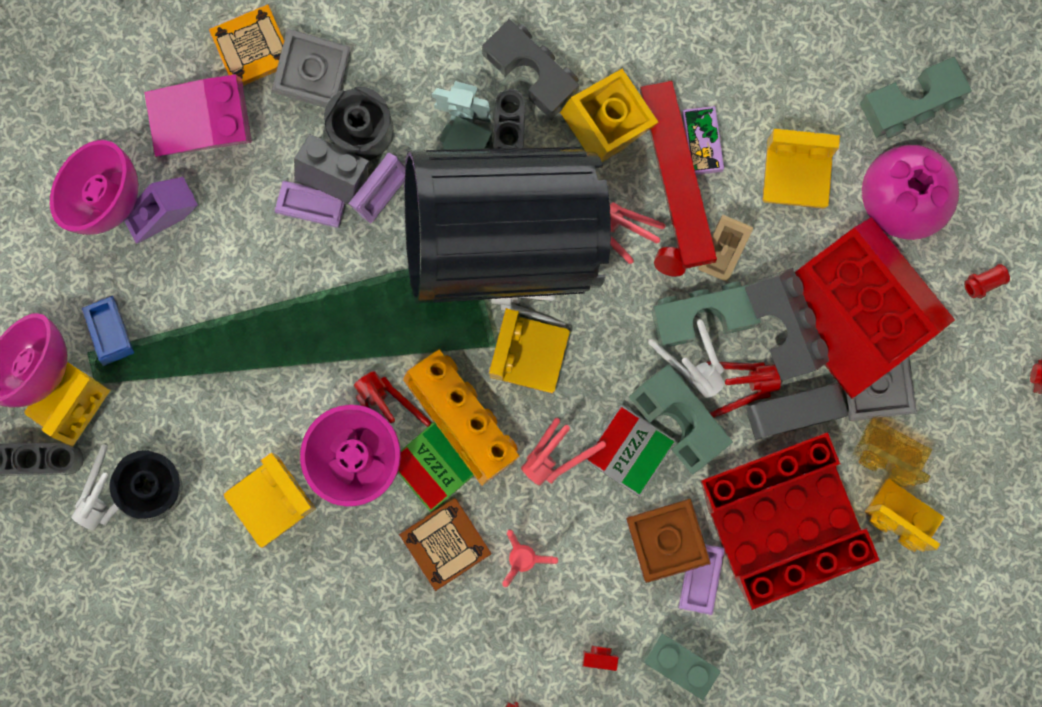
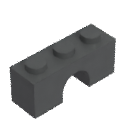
M508 19L482 45V54L505 77L519 66L533 68L538 73L539 78L528 90V99L552 121L561 112L568 100L579 93V84L577 83L579 80L569 68L565 67L562 69L554 61L555 56L544 45L539 47L532 41V35L525 26L520 23L516 25Z
M793 268L758 279L745 287L757 319L768 315L776 316L783 321L787 328V339L770 349L781 381L817 371L829 361L827 345L820 338L815 325V314L807 305L803 295V284L800 278L796 276Z

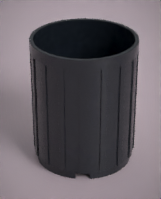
M581 147L409 150L405 163L404 216L408 273L414 302L434 303L585 294L590 288H600L606 278L605 274L598 275L600 264H609L611 218L607 180H598L595 168L603 167L596 152H586Z

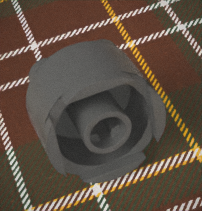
M355 87L354 89L338 92L328 102L324 113L327 134L333 145L368 161L381 155L388 148L393 137L394 126L389 108L380 94L367 87ZM364 120V126H358L357 128H354V123L361 124Z

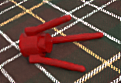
M719 362L724 369L749 371L748 376L726 379V385L749 383L750 389L757 391V393L709 413L715 418L759 399L770 398V392L778 391L781 387L780 375L776 365L765 366L764 362Z
M372 371L361 377L354 384L355 389L359 393L356 399L360 405L370 408L369 404L371 406L377 404L389 423H394L395 418L383 401L388 396L386 390L424 425L429 427L432 424L421 411L391 385L386 376L380 378L376 371Z

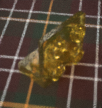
M874 418L869 420L852 453L860 457L859 464L872 471H877L880 468L890 474L888 479L905 488L908 484L915 486L928 483L931 477L923 472L922 469L932 449Z

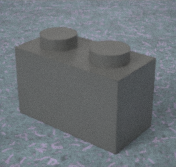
M309 134L294 158V180L348 204L368 179L369 161Z

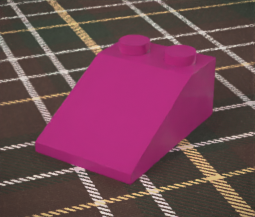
M236 74L201 79L144 92L155 157L252 143L242 78Z

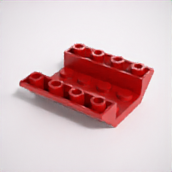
M872 217L852 228L795 272L803 284V295L807 305L815 314V325L820 338L825 341L828 348L829 361L825 366L851 399L867 389L955 321L953 316Z
M828 432L701 480L708 512L721 545L724 548L734 578L751 610L880 561L867 528H860L836 469V466L841 463Z

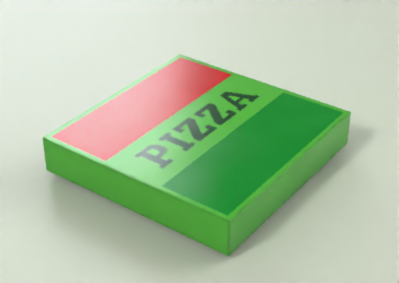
M435 422L401 450L398 474L430 512H433L474 477Z

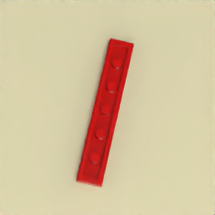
M668 81L640 87L641 97L658 120V124L649 131L683 269L716 263L717 257L673 82Z

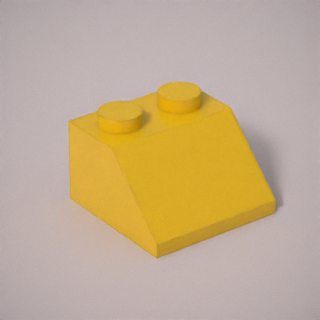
M623 68L572 96L560 112L585 151L596 152L601 162L619 153L658 124V120Z

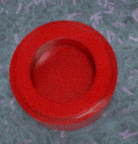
M663 247L657 251L654 266L659 272L671 277L682 276L685 273L686 269H683L678 248Z

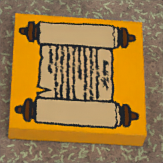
M268 4L209 29L228 75L236 74L242 78L243 86L277 71L284 39Z

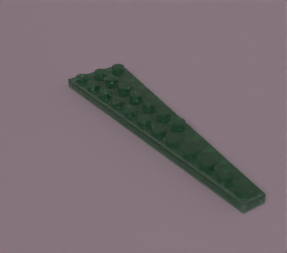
M407 268L130 341L134 350L133 354L104 366L100 363L96 350L87 352L93 379L102 385L217 373H234L238 371L433 354L439 349L441 352L495 348L496 343L484 300L415 303Z

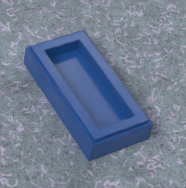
M113 295L82 308L102 366L134 353L118 304Z

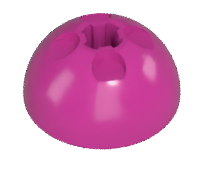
M107 140L92 141L78 148L63 163L52 184L50 211L54 221L61 228L82 235L101 234L120 225L132 212L138 197V176L132 161L119 146Z
M901 145L883 152L871 163L863 179L862 199L867 214L870 218L874 219L884 232L897 238L916 240L937 233L951 220L959 201V183L951 164L935 150L921 145Z
M34 313L24 316L12 324L0 337V406L19 408L36 404L48 397L58 387L64 377L68 357L64 338L56 325L42 314Z
M342 405L321 414L305 433L300 450L301 468L308 485L322 499L339 506H359L380 497L395 480L401 460L400 443L391 424L378 412L360 405Z

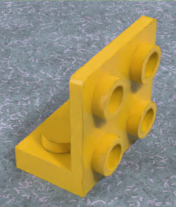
M773 129L767 139L762 201L773 204L827 208L829 205L832 157L839 149L840 135Z
M506 308L489 370L490 378L551 394L554 393L570 331L565 328L519 317V311Z
M67 362L64 377L58 387L42 401L28 406L24 413L41 425L44 433L73 447L111 390Z
M272 452L260 460L263 464L261 467L223 495L261 548L267 546L316 510V507L280 457Z
M886 479L865 510V513L871 516L869 522L885 533L890 530L900 536L897 541L912 552L916 550L921 552L937 550L941 544L934 540L932 536L945 517L890 479Z

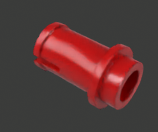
M998 264L996 267L979 275L974 273L969 275L968 280L964 282V287L971 298L977 297L982 299L986 296L987 292L1001 285L1008 284L1010 282V275L1004 265Z

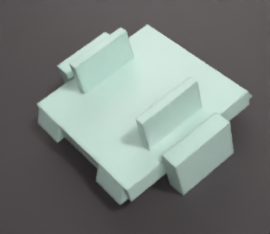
M455 81L450 91L436 88L432 93V98L436 99L434 108L451 114V121H454L457 116L471 123L474 122V119L491 123L488 101L475 97L477 86Z

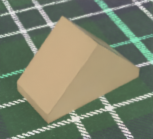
M722 214L712 234L717 257L716 263L699 266L698 270L728 282L752 233L753 227Z

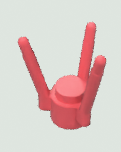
M614 202L610 204L611 231L613 233L619 225H622L654 243L660 242L659 237L623 217L625 216L659 229L665 228L664 223L622 208ZM611 236L610 246L629 264H632L634 262L633 258Z
M555 418L535 449L526 457L527 461L521 469L530 480L539 486L545 480L552 484L558 476L603 449L606 443L604 441L599 442L554 470L553 467L556 465V462L549 455L570 430V427L565 425L546 446L560 423V419Z
M512 530L507 531V536L513 546V550L509 556L512 568L502 582L504 587H508L518 571L526 572L532 569L535 563H558L557 557L538 556L529 546L520 545L515 533Z

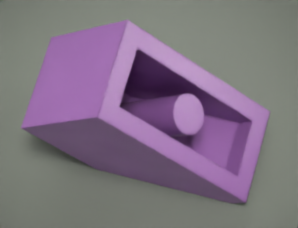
M183 177L154 182L137 198L132 212L124 221L137 244L184 220L198 204Z

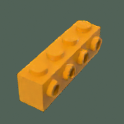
M439 349L409 369L403 381L481 486H483L520 457L517 453L518 448L514 440L509 435L504 436L498 428V421L492 411L488 408L484 409L477 400L478 395L474 387L469 382H464L459 376L457 365L448 355L444 356Z

